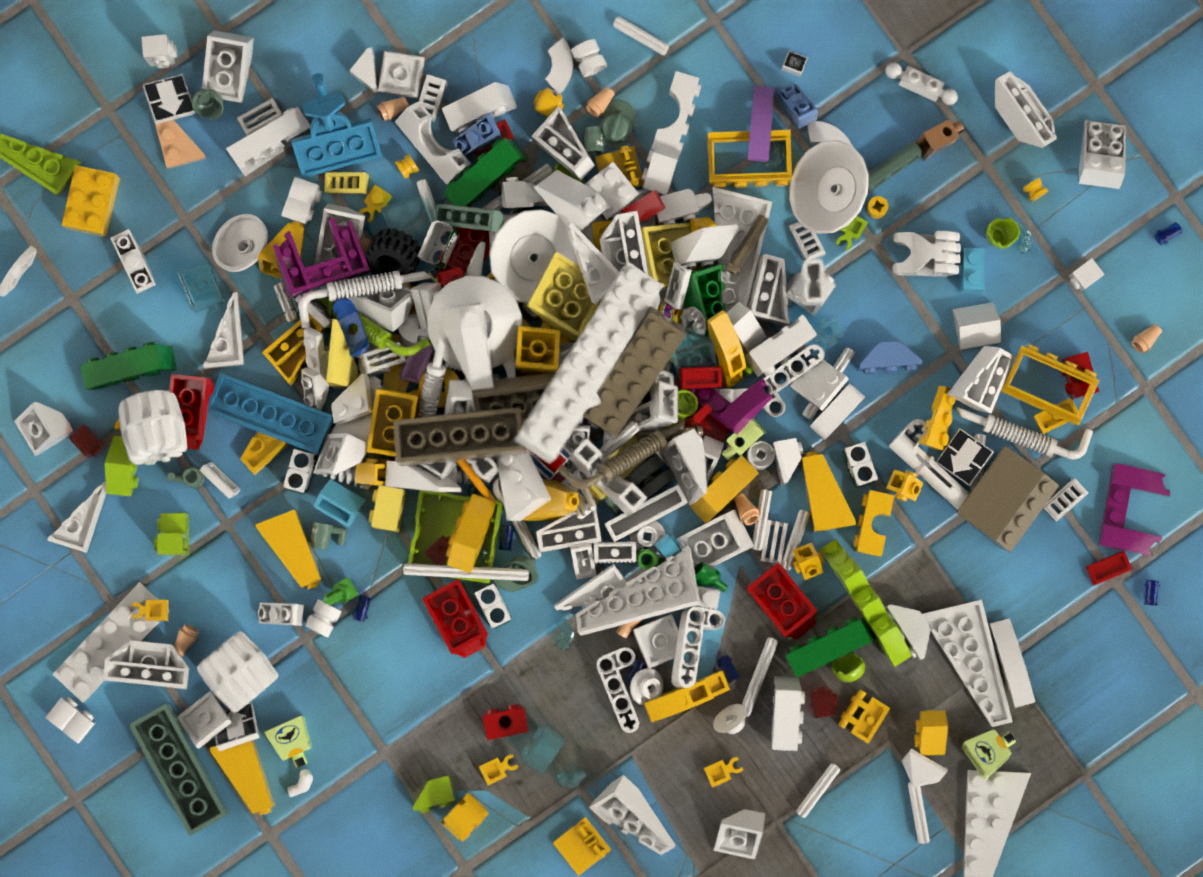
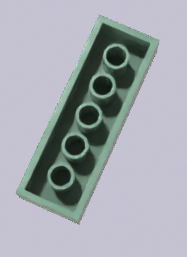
M170 703L164 704L129 724L189 836L230 814Z

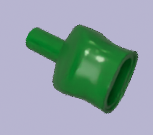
M704 562L694 566L698 586L708 587L713 585L722 592L726 591L728 585L719 580L721 576L719 570L708 566Z

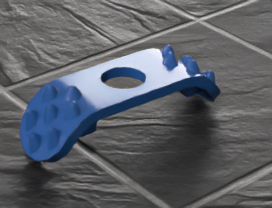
M340 298L334 302L333 311L340 322L349 347L350 357L361 356L369 348L367 335L354 303L350 299ZM353 323L357 324L358 332L355 335H350L348 332L349 326Z

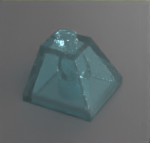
M686 329L687 335L672 355L678 380L679 368L718 366L711 338Z

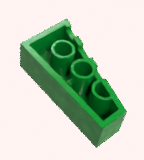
M500 138L492 144V150L488 153H482L476 159L478 162L473 167L470 165L462 171V177L451 181L446 186L447 190L444 194L454 206L470 207L486 194L484 192L486 188L488 190L494 188L500 183L501 179L499 177L511 174L516 170V163L520 160L524 163L529 157L513 139L504 138L502 140Z
M723 264L707 266L692 271L690 275L684 307L685 309L689 307L697 308L702 313L706 322V332L703 338L693 340L697 356L715 354L711 348L707 320L722 310L726 311V305L722 299V290H725L724 282H721Z
M155 341L144 343L143 347L139 349L137 347L124 349L125 353L118 354V352L106 354L104 359L99 360V357L87 360L86 364L80 365L85 389L97 390L121 384V380L123 382L139 380V375L143 377L160 375L159 370H168L169 372L177 370L172 346L156 344Z
M855 616L845 621L846 625L841 628L834 626L826 630V635L820 637L818 634L808 639V644L802 647L799 643L789 648L790 653L785 656L796 678L875 640L876 638L864 617L857 619Z

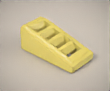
M325 172L324 193L368 194L369 174L365 172ZM333 177H336L335 188H332ZM341 178H344L343 188H341ZM350 178H352V188H349Z

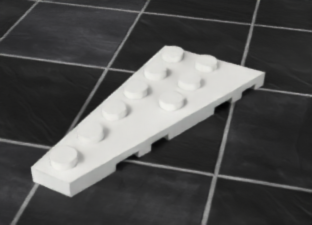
M712 187L715 227L738 224L737 232L722 257L718 259V265L723 264L721 282H724L725 290H722V299L726 305L725 312L727 313L738 302L747 307L766 227L740 267V273L733 275L726 271V262H730L757 216L763 215L769 218L772 201Z
M689 545L683 548V551L673 557L671 555L668 557L666 562L661 565L653 566L625 583L626 586L620 590L612 591L609 593L610 596L602 601H596L576 613L577 629L580 636L699 605L700 601Z
M982 600L922 614L931 628V633L990 726L995 727L1013 722Z
M967 770L963 877H993L1031 773L995 771L984 781L977 770Z

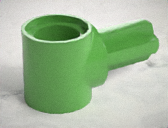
M642 547L636 552V560L639 566L646 571L653 566L657 567L662 564L659 561L660 557L648 547ZM644 554L651 555L650 561L646 563L641 561V557Z
M347 577L336 583L332 591L323 596V602L329 606L336 602L346 604L359 596V593L350 578Z

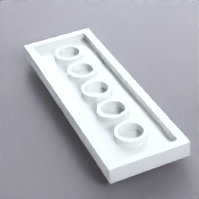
M141 582L132 589L53 673L82 703L105 681L103 680L105 659L130 640L143 641L161 622L145 621V616L141 619L131 617L132 614L136 615L139 613V608L133 607L132 603H142L146 606V600H159Z

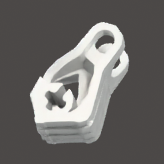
M936 231L934 235H922L914 232L895 233L893 241L897 245L907 246L911 250V255L904 262L895 263L892 267V273L902 276L948 277L958 274L959 266L955 264L960 263L961 258L959 254L955 253H959L961 250L960 244L956 243L960 239L959 233L950 231Z

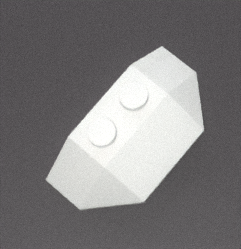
M1010 71L995 80V108L1018 141L1043 148L1057 139L1053 119L1027 83L1015 77Z
M638 211L617 214L599 239L602 254L619 272L629 262L648 275Z
M130 640L105 659L103 680L187 689L189 667L171 644Z

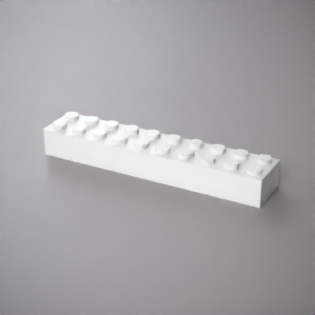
M629 262L621 269L514 440L548 463L556 459L662 289L663 285Z

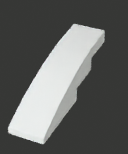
M668 361L649 391L657 418L676 424L678 421V387L674 386V374L669 373L670 361Z
M1010 618L990 623L989 627L996 644V651L1014 707L1017 708L1035 703L1028 673Z

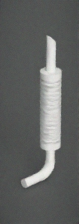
M398 270L392 271V274L391 272H388V274L384 273V275L381 273L380 276L376 274V277L374 275L370 277L369 275L368 278L364 276V279L359 277V280L358 278H355V280L352 278L351 281L347 279V282L343 280V282L339 281V283L335 281V284L333 282L326 283V289L309 291L301 297L298 309L302 328L310 327L307 307L308 303L313 299L329 297V301H336V298H348V296L353 298L352 295L357 297V295L361 296V294L364 296L365 293L369 295V292L371 294L373 292L377 293V291L381 293V290L386 292V289L387 291H390V289L394 290V288L398 290L402 289V283L433 277L425 271L400 275Z
M440 335L437 341L434 361L427 364L417 418L436 416L446 367L442 365L446 344Z
M956 407L960 417L983 425L984 432H991V435H998L999 438L1002 436V439L1006 438L1007 441L1010 439V442L1014 441L1015 444L1018 442V445L1025 446V448L1029 447L1033 451L1037 450L1038 453L1041 451V454L1045 453L1048 457H1052L1053 453L1071 460L1081 458L1085 455L1093 434L1092 430L1085 429L1080 446L1072 451L1057 446L1058 440L1046 438V435L1042 437V434L1038 435V432L1034 433L1033 430L1030 432V429L1027 430V428L1019 427V425L1015 426V423H1007V420L1003 421L1002 418L999 420V417L995 418L991 414L985 418Z

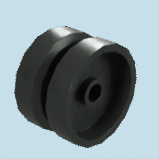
M657 454L637 466L624 480L633 483L636 487L640 485L641 488L639 490L649 499L670 483L675 476L669 469L663 470L658 475L655 473L664 464Z

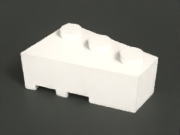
M559 106L531 136L540 148L580 180L595 166Z
M801 315L795 322L784 327L780 332L748 352L744 358L757 377H760L762 374L768 376L776 370L774 366L779 363L781 365L792 359V354L795 352L799 354L808 347L807 344L817 336V333L805 316Z
M984 345L947 395L974 410L992 413L1015 356L1001 348Z

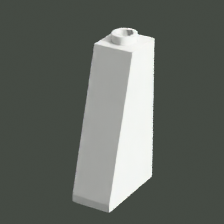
M373 375L369 378L372 408L374 407L376 389L385 388L381 385L382 381ZM372 413L340 425L336 424L331 434L347 433L368 443ZM366 452V455L363 458V460H361V462H365V458H367L368 452Z

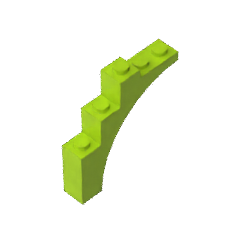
M837 539L819 549L822 557L859 609L892 665L896 667L910 658L912 655L897 625L887 614L879 596L871 588L862 569L855 560L848 555Z

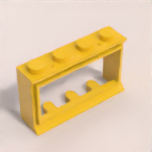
M771 130L770 141H785L786 172L715 174L714 143L749 142L750 131L708 132L709 185H714L715 188L719 189L726 188V185L744 188L747 187V184H755V187H766L767 184L775 183V186L778 187L787 186L788 183L792 182L791 130Z
M1028 344L1027 347L1021 345L1001 392L1070 423L1080 425L1100 381L1099 378H1096L1097 373L1085 369L1084 372L1077 369V364L1067 360L1065 363L1058 361V356L1049 352L1044 355L1038 352L1040 348ZM1024 355L1090 384L1077 414L1011 385Z

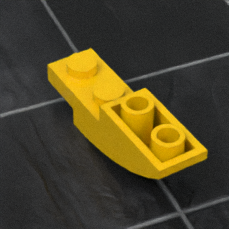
M722 310L708 319L707 324L712 352L718 356L719 366H721L722 385L729 389L744 379L742 370L746 369V363L735 329L727 313Z
M720 670L695 681V684L689 688H676L655 699L646 701L644 706L650 721L655 722L714 699L715 696L729 691L730 688L723 671Z

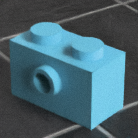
M963 248L960 252L961 259L960 264H958L959 273L957 274L960 276V293H981L984 290L985 248Z
M330 479L319 493L313 507L349 528L360 514L366 500Z

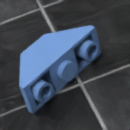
M796 84L788 85L783 90L777 92L791 121L798 129L817 121V108Z
M489 113L453 139L452 142L455 149L459 148L464 156L467 157L492 145L501 138V134L492 114Z
M900 341L879 342L858 366V371H863V374L876 373L877 369H884V372H896V368L904 367L905 371L917 370V366L922 365V360Z

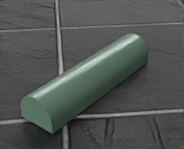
M914 141L868 171V193L921 157L922 150Z
M437 204L435 220L454 227L498 231L504 224L503 214L498 210Z

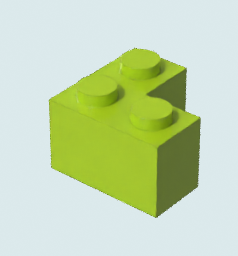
M113 436L105 460L106 494L131 497L134 488L137 489L139 477L135 476L138 465L129 460L122 436Z
M160 513L161 518L157 519V529L161 533H157V538H154V550L157 551V555L189 556V514Z

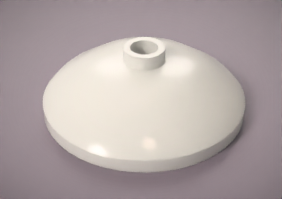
M241 214L224 223L217 232L212 245V254L217 265L229 272H239L249 268L258 261V255L266 247L268 240L267 228L263 221L251 214Z

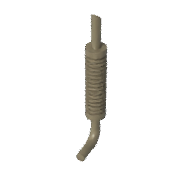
M685 419L662 433L656 430L631 445V447L597 466L598 473L585 480L576 478L564 465L558 468V472L570 485L579 489L592 487V485L601 480L607 483L667 446L666 440L684 429Z

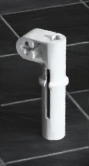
M921 419L913 420L902 429L888 447L915 471L917 476L920 475L958 510L969 495V492L934 461L935 457L927 455L918 446L920 438L926 435V422ZM917 427L919 429L918 434L912 437L916 442L914 443L907 435L915 431L914 428Z

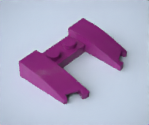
M334 218L328 220L339 257L304 268L290 231L285 233L284 237L286 240L279 247L276 243L273 245L278 267L289 298L309 292L311 289L326 285V283L346 278L351 279L364 275L369 271L367 261L351 221H348L346 227L335 225L336 219Z
M716 354L707 355L692 367L719 366L718 356ZM763 378L744 391L732 403L712 388L680 390V379L675 382L678 391L687 390L696 396L698 406L708 404L712 408L709 414L736 435L772 399L771 394H765L763 387L767 384Z
M1118 463L1113 464L1098 546L1147 556L1151 555L1148 550L1155 541L1160 543L1162 537L1125 529V518L1131 489L1170 496V491H1165L1162 480L1165 474Z

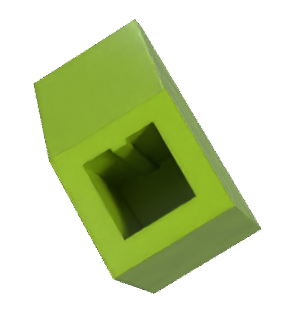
M450 775L429 780L415 802L413 810H419L421 814L432 811V806L439 805L440 808L451 806V801L456 800Z

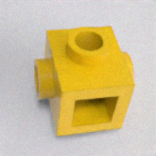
M894 469L886 489L895 493V498L906 502L907 499L916 501L924 482L916 478L917 474L906 470L904 473Z
M812 542L792 550L795 557V562H793L794 569L797 574L801 573L804 580L824 573L821 565L824 563L820 551L816 552Z

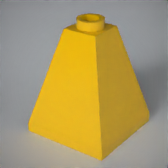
M288 223L259 253L258 263L260 272L283 280L273 245L276 243L279 247L286 240L284 235L288 231L292 234L302 261L305 233L304 226L301 223Z
M518 326L516 368L523 374L533 375L558 371L560 330Z
M542 479L551 500L528 515L523 521H556L576 511L579 504L578 493L556 480Z

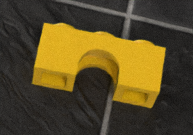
M869 490L867 494L863 495L861 506H864L863 515L859 514L857 522L860 531L859 535L855 534L853 547H856L855 552L882 557L886 536L874 532L872 520L877 515L890 516L894 495Z

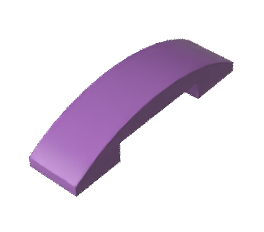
M754 86L748 161L768 162L774 87Z

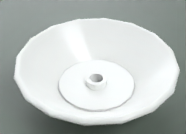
M840 140L823 141L808 149L797 162L792 174V182H790L789 201L793 215L804 228L817 234L834 233L849 225L861 211L868 194L869 175L863 157L852 145Z
M545 210L523 211L509 218L497 231L490 249L491 272L496 282L502 284L515 297L516 301L525 304L529 303L555 252L579 265L567 226L557 214ZM532 254L536 255V260L534 262L530 259V256Z
M465 276L449 282L435 295L428 311L427 332L434 350L436 351L440 335L446 344L443 359L448 364L462 369L443 330L441 308L483 303L491 368L501 365L515 351L517 346L518 326H522V315L516 299L502 284L487 277Z

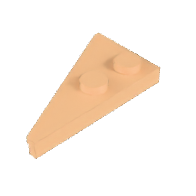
M174 120L156 124L168 169L206 159L205 154Z

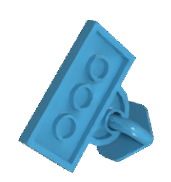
M316 73L312 76V81L315 83L319 97L308 100L303 104L304 114L315 117L310 126L311 134L291 139L302 178L382 157L372 119L369 118L351 123L346 115L338 111L345 105L343 95L340 93L328 95L323 81L324 76L321 73Z

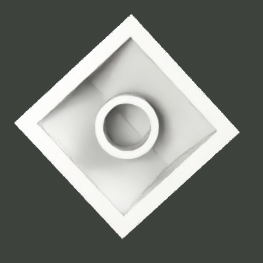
M993 302L952 310L960 350L1001 343L1000 317Z

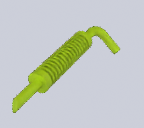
M327 297L315 299L328 308V315L338 320L333 311L335 301H329ZM359 313L368 341L381 350L389 348L398 355L411 356L430 345V341L425 338L413 346H400L392 341L391 333ZM353 323L349 326V329L355 333L358 332L357 324Z

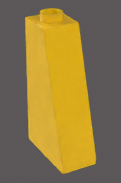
M817 451L805 453V457L801 458V465L813 532L856 525V520L823 454L818 455Z
M296 510L255 524L257 530L302 588L307 587L310 590L320 586L318 582L323 581Z
M251 740L219 751L217 746L209 748L252 814L258 812L259 816L270 813V808L274 807L275 804L255 741Z

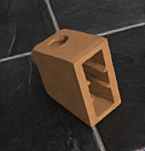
M946 120L924 132L915 141L922 150L921 158L923 161L949 147L959 138V134L964 131L960 121L951 123L950 120Z

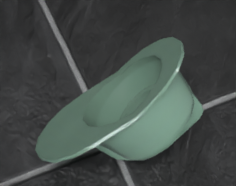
M619 100L614 101L607 106L602 116L599 127H601V133L603 134V145L608 148L617 149L624 146L631 136L636 114L629 103Z
M518 555L509 563L498 567L527 569L529 571L527 581L493 580L500 589L510 592L519 591L531 586L539 579L536 559L534 557L529 558Z

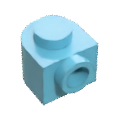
M666 534L654 544L665 560L671 555L674 557L681 552L678 547L680 543L673 535L669 537Z

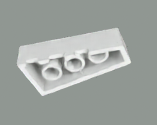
M298 107L295 109L290 108L283 113V116L271 120L264 127L226 149L242 173L247 176L291 147V139L309 135L311 133L310 124Z
M795 273L786 285V297L815 316L836 285L833 283L834 280L824 273L822 282L825 286V297L821 305L805 306L802 299L804 283L801 273Z

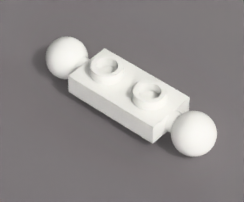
M890 63L886 67V75L890 79L900 78V86L934 102L937 101L938 97H941L944 104L953 105L958 99V94L955 90L942 89L945 84L944 82L910 66H907L905 71L902 70L898 63Z

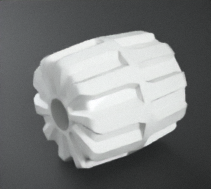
M152 390L132 395L120 402L118 412L121 435L128 458L134 464L154 465L157 461L168 462L171 457H180L182 452L187 450L184 419L174 393L166 390Z
M241 631L233 635L197 666L198 672L211 691L234 713L242 709L278 678V673L265 654Z

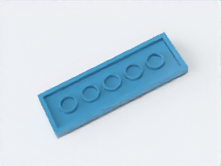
M220 373L214 387V392L208 402L207 413L316 455H319L333 423V415L223 373Z

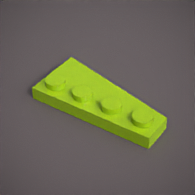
M0 133V158L58 197L72 178L75 165H81V162Z

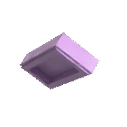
M431 346L406 357V362L400 373V380L420 382L433 352Z

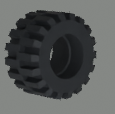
M386 228L374 235L365 253V259L373 275L378 274L380 276L381 273L384 275V273L388 274V272L392 274V271L398 270L400 275L411 274L415 272L421 258L417 256L421 247L417 246L418 242L413 240L410 234H405V231Z

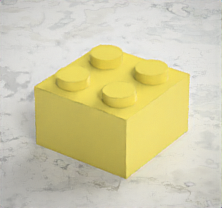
M381 485L378 486V490L374 489L372 502L375 503V508L370 511L369 522L372 523L371 527L391 532H400L407 493L404 489Z

